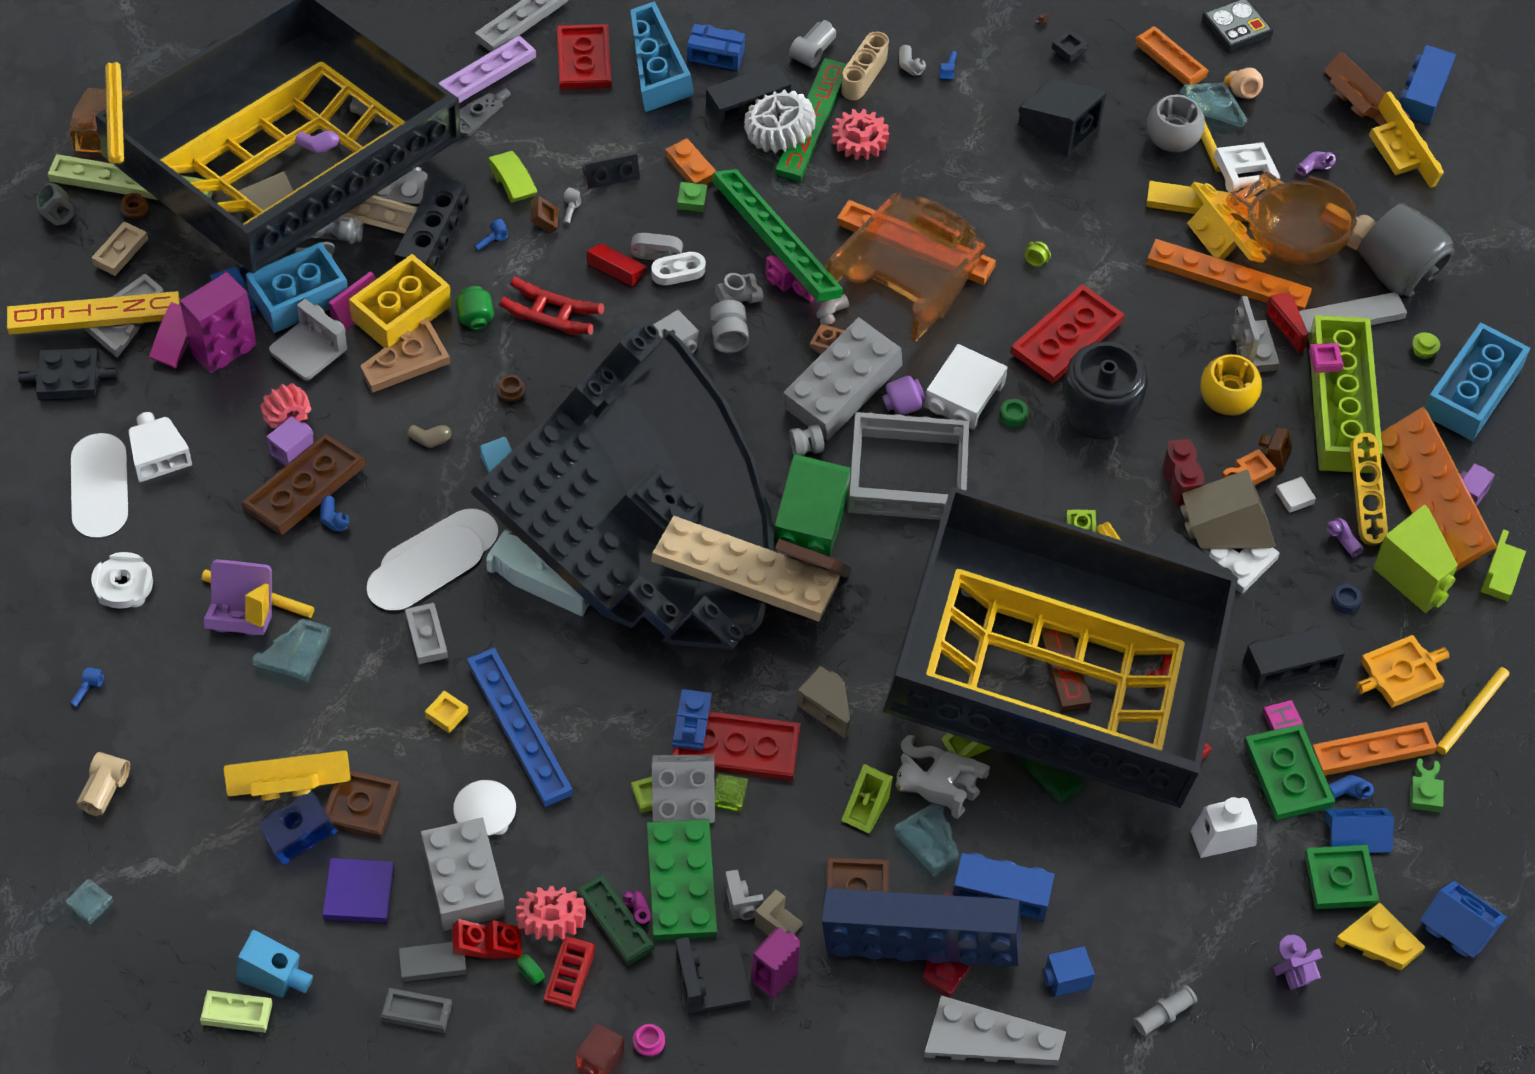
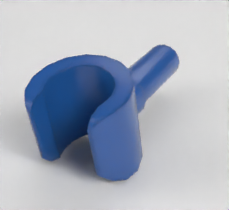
M956 51L951 52L948 63H940V79L954 78Z
M497 219L491 223L490 229L492 232L474 245L477 251L495 239L503 241L508 237V231L502 219Z
M86 668L83 671L82 684L70 702L72 706L77 707L90 686L100 687L102 685L104 675L100 669Z

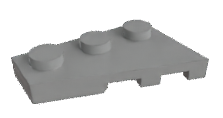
M144 274L112 297L164 293V290L148 275ZM144 323L83 329L118 358Z

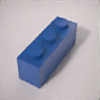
M1426 45L1422 55L1417 54L1412 67L1416 71H1410L1405 84L1409 89L1403 88L1399 98L1402 109L1410 115V119L1430 125L1450 75L1456 54Z
M962 853L953 894L955 896L1017 899L1020 903V916L1044 921L1055 874L1038 867L1027 868L1019 866L1008 860L997 861L988 859L978 853Z

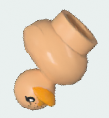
M1244 68L1228 73L1224 78V84L1227 87H1231V91L1237 97L1251 99L1257 96L1263 88V77L1254 68Z

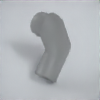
M843 294L841 298L828 300L820 305L817 311V318H820L821 324L829 325L834 323L835 317L832 313L849 307L846 295Z

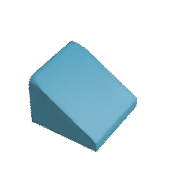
M506 437L480 446V458L488 473L512 452Z

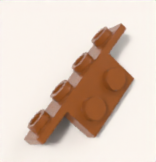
M1339 52L1324 69V72L1332 78L1330 82L1336 87L1334 90L1335 94L1344 101L1348 99L1353 104L1351 109L1363 118L1366 115L1374 119L1380 126L1387 124L1378 109V105L1386 92L1345 53ZM1404 111L1407 117L1410 119V115L1406 111Z

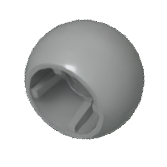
M1184 95L1163 97L1151 108L1147 117V130L1152 142L1168 152H1182L1192 148L1200 140L1204 132L1205 118L1202 109L1194 100Z

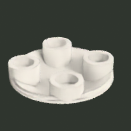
M491 780L476 781L465 786L458 793L454 801V816L458 823L483 817L487 835H501L507 831L508 825L515 816V798L511 791L501 783Z

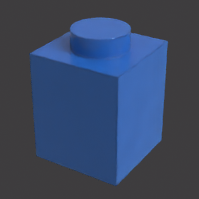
M1085 946L1049 954L1045 968H1042L1044 982L1047 987L1051 986L1054 997L1090 989L1095 976Z

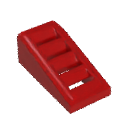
M1286 292L1271 295L1266 309L1268 316L1297 352H1303L1309 333L1292 294Z
M565 936L543 998L544 1002L575 1010L595 957L594 944ZM565 963H568L574 966L580 967V970L565 967L564 965ZM560 976H564L576 980V982L572 983L559 978ZM556 987L571 991V996L555 992Z

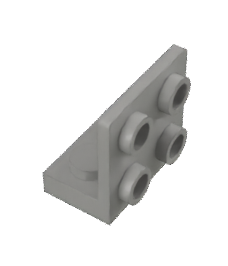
M1241 296L1239 307L1235 308V322L1230 326L1231 339L1236 341L1237 355L1250 360L1259 372L1278 370L1280 363L1267 321H1255L1248 297Z
M714 754L653 755V822L709 819V823L715 821Z

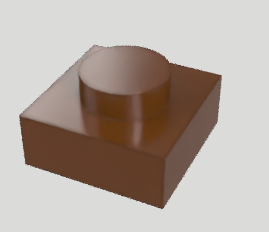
M538 195L531 200L530 221L545 231L552 233L558 229V207Z

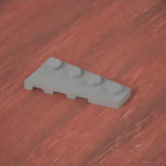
M941 996L924 1052V1058H935V1056H948L953 1060L982 1058L987 1062H998L999 1059L1014 1060L1015 1063L1057 1066L1066 1031Z

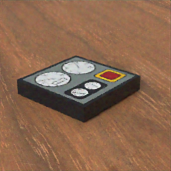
M1234 0L1207 10L1202 15L1203 21L1228 52L1273 35L1274 29L1250 0Z

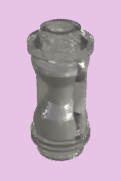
M354 216L350 218L339 217L308 239L311 237L348 241L349 244L360 242L363 235V220H357Z

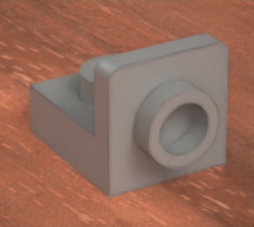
M738 869L726 871L725 890L732 920L739 918L750 920L755 918V911L764 902L763 895L749 896L746 880L740 881Z

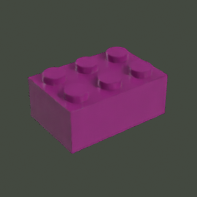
M228 272L180 300L190 352L210 374L219 368H224L229 362L242 354L248 353L257 345L248 294Z

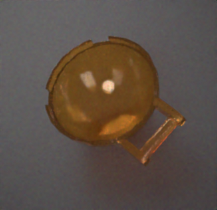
M1265 172L1253 184L1238 193L1233 192L1226 197L1227 205L1249 222L1250 230L1257 244L1272 258L1288 265L1311 266L1335 256L1348 243L1357 224L1355 215L1357 208L1351 197L1335 184L1309 176V181H1291L1286 184L1270 172ZM1263 189L1266 190V191L1262 192L1259 196H1257V197L1252 201V203H1250L1249 201H1247V199L1251 198L1252 196H1254L1255 194L1259 193V192L1262 191Z

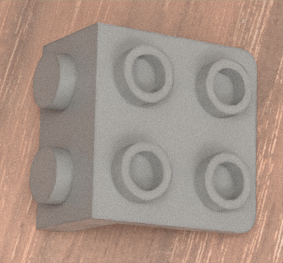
M304 299L297 304L299 323L269 347V352L296 375L307 381L347 350L346 330L343 324L327 316L320 306L313 305Z

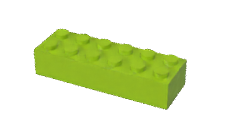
M1315 315L1308 335L1309 348L1310 344L1338 343L1344 365L1340 372L1314 373L1311 362L1318 467L1320 471L1353 472L1350 445L1352 440L1359 434L1366 432L1374 435L1378 439L1380 459L1383 454L1370 318ZM1363 439L1358 445V449L1364 450V458L1358 460L1359 463L1373 461V458L1367 460L1366 454L1372 448L1371 444H1366ZM1364 467L1360 473H1374V471L1369 467Z

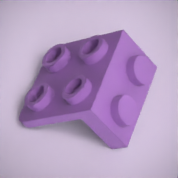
M214 560L211 564V605L204 617V629H213L217 632H240L250 636L264 635L272 618L271 567L265 564ZM266 583L269 584V612L264 626L258 627L245 621V595Z

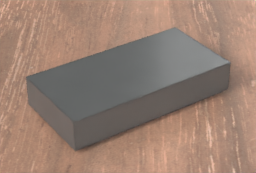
M453 942L399 948L402 982L467 974L465 955L453 953Z
M388 988L380 1016L381 1022L445 1033L452 1008V999Z

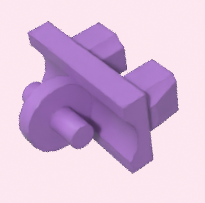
M1294 934L1287 935L1280 940L1278 953L1284 962L1273 967L1276 976L1285 975L1290 990L1321 978L1315 961L1323 958L1320 949L1306 954L1307 948L1304 940Z

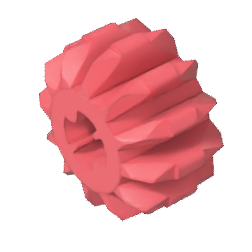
M293 383L287 387L281 384L279 389H272L270 395L263 396L265 402L260 405L264 416L263 419L267 425L275 429L291 416L299 422L308 419L307 413L312 410L304 390L296 387Z

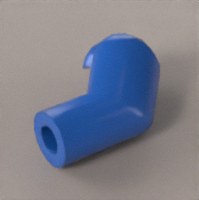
M1348 775L1328 784L1334 798L1347 794L1358 799H1367L1374 792L1373 785L1370 782L1354 775Z

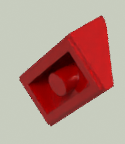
M603 243L590 248L586 252L587 264L631 287L647 270V266Z

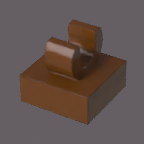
M1277 428L1273 437L1262 435L1258 445L1263 447L1262 453L1267 458H1271V463L1275 468L1284 469L1292 450V444L1288 429Z

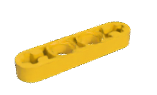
M1364 432L1352 440L1350 452L1359 536L1365 544L1374 546L1384 540L1385 535L1388 534L1378 439L1371 433ZM1364 439L1366 444H1371L1372 447L1366 453L1367 460L1373 458V461L1359 463L1358 460L1364 458V450L1358 449V445ZM1369 467L1374 471L1375 479L1373 482L1368 483L1361 479L1360 471L1362 468ZM1369 495L1377 499L1378 507L1375 511L1365 509L1363 506L1365 496ZM1379 515V518H1376L1373 522L1374 528L1380 529V534L1373 539L1372 534H1367L1366 530L1371 528V519L1365 520L1364 516L1373 517Z

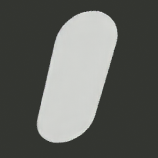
M97 433L84 437L74 446L71 453L72 522L80 533L89 537H105L117 532L125 524L128 517L126 448L119 438L106 433Z
M460 510L391 549L384 556L381 566L439 530L450 526H463L476 532L482 540L484 552L497 539V523L491 515L482 510Z
M450 526L439 530L379 567L371 574L367 582V594L370 600L378 607L386 610H401L413 605L475 566L483 554L482 540L476 532L463 526Z

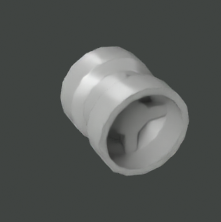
M818 424L811 425L805 430L799 428L789 430L793 455L804 456L807 452H813L814 454L824 452L823 435Z

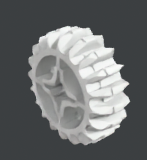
M784 89L781 93L774 91L773 95L770 96L764 94L762 100L755 99V105L749 106V111L745 113L744 128L748 139L757 149L763 148L765 152L772 149L774 153L783 149L786 152L787 148L793 147L796 149V144L805 143V138L811 137V131L815 129L816 115L809 99H806L803 94H797L795 90L787 93Z

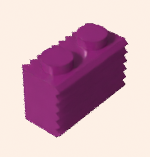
M777 927L752 953L750 980L771 998H776L777 994L781 993V989H785V985H789V980H793V976H797L800 951L799 939L792 932H785Z

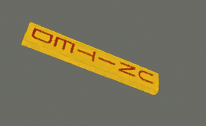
M179 292L7 306V330L9 335L162 321L171 302L180 305Z

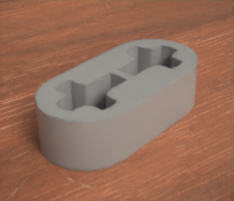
M651 233L635 234L632 237L630 252L633 256L647 260H657L658 258L681 254L683 249V243L679 238Z

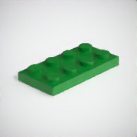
M709 819L647 822L653 941L676 940L689 937V939L716 938L717 922Z

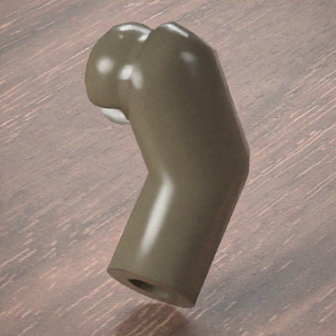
M412 425L407 432L408 438L427 448H433L447 442L452 435L451 429L446 425H438L428 430Z

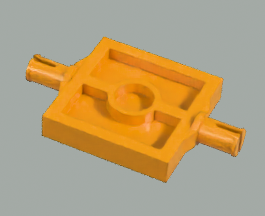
M1414 635L1366 653L1362 655L1360 662L1369 674V678L1356 682V688L1360 694L1376 688L1382 693L1391 708L1443 687L1445 680L1438 672L1436 663L1449 658L1448 650L1446 651V648L1442 647L1429 653L1420 646Z

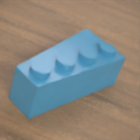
M655 1L631 9L640 87L645 112L693 96L691 74Z

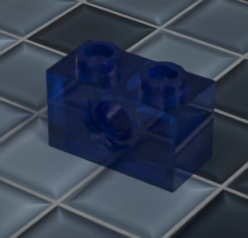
M313 791L298 796L292 804L282 810L270 813L265 820L258 824L274 854L283 864H286L338 832L323 803ZM302 821L298 828L292 829L295 823Z

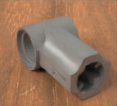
M826 20L817 22L804 37L798 36L793 41L789 50V57L810 68H815L822 57L823 51L836 38V30Z

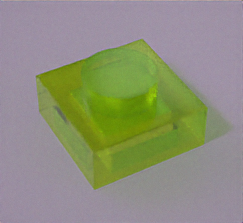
M718 773L715 783V806L742 811L748 779Z

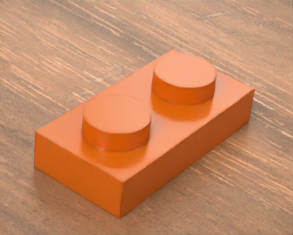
M688 138L665 149V157L688 183L706 185L712 182L713 172L717 171Z

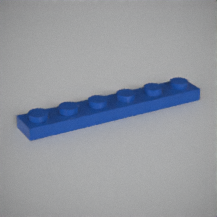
M495 647L467 658V665L544 807L572 796L573 789Z

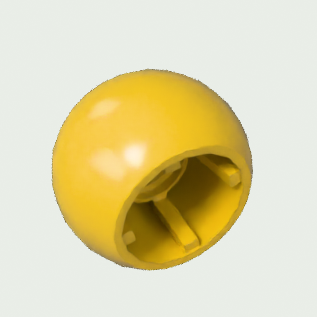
M1229 354L1217 357L1205 367L1200 378V391L1203 400L1212 410L1223 415L1233 416L1245 413L1256 404L1262 390V379L1257 367L1250 360L1239 355Z

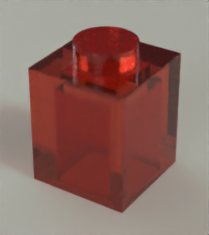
M596 1023L575 1053L576 1068H578L579 1073L610 1074L624 1054V1038Z

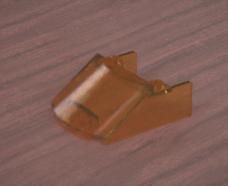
M894 193L828 259L826 270L837 282L842 277L853 283H864L872 278L913 301L912 314L915 319L911 340L916 342L939 317L944 318L985 252L986 242L984 239L981 241L975 234V228L968 221L941 204L916 196L915 200L900 198L901 193Z

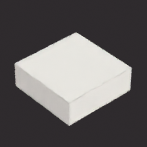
M1302 477L1277 485L1275 490L1289 513L1313 505L1316 497Z

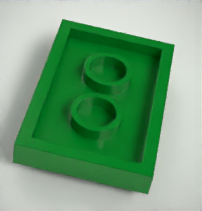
M1302 724L1245 737L1244 746L1275 820L1324 810L1334 806L1335 799Z

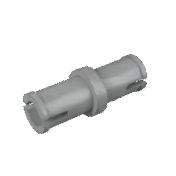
M1185 985L1166 999H1158L1155 1001V1006L1138 1017L1133 1018L1134 1025L1141 1035L1146 1036L1163 1023L1173 1022L1177 1014L1197 1003V997L1193 990Z

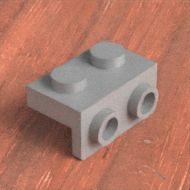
M416 167L374 196L407 205H420L425 194V182H427L428 176L425 172L421 171L420 167Z

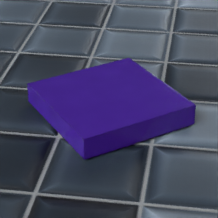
M331 858L323 919L387 923L394 861Z

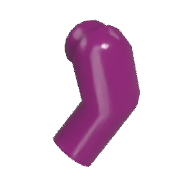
M637 890L635 892H624L623 903L627 908H633L636 921L639 923L648 922L651 913L643 894Z

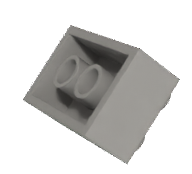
M483 817L421 831L423 850L443 931L451 930L452 924L458 919L481 923L506 917L504 897Z

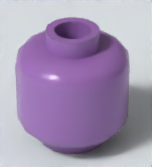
M904 376L888 383L885 388L887 394L882 396L888 412L894 410L895 414L902 416L921 409L922 401L926 399L919 380H913L911 376Z

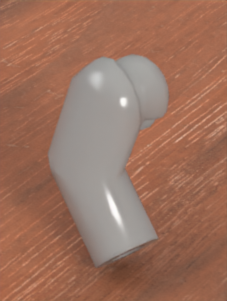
M909 45L900 46V68L912 76L921 75L926 68L924 60L919 62L920 58L913 60L912 48Z

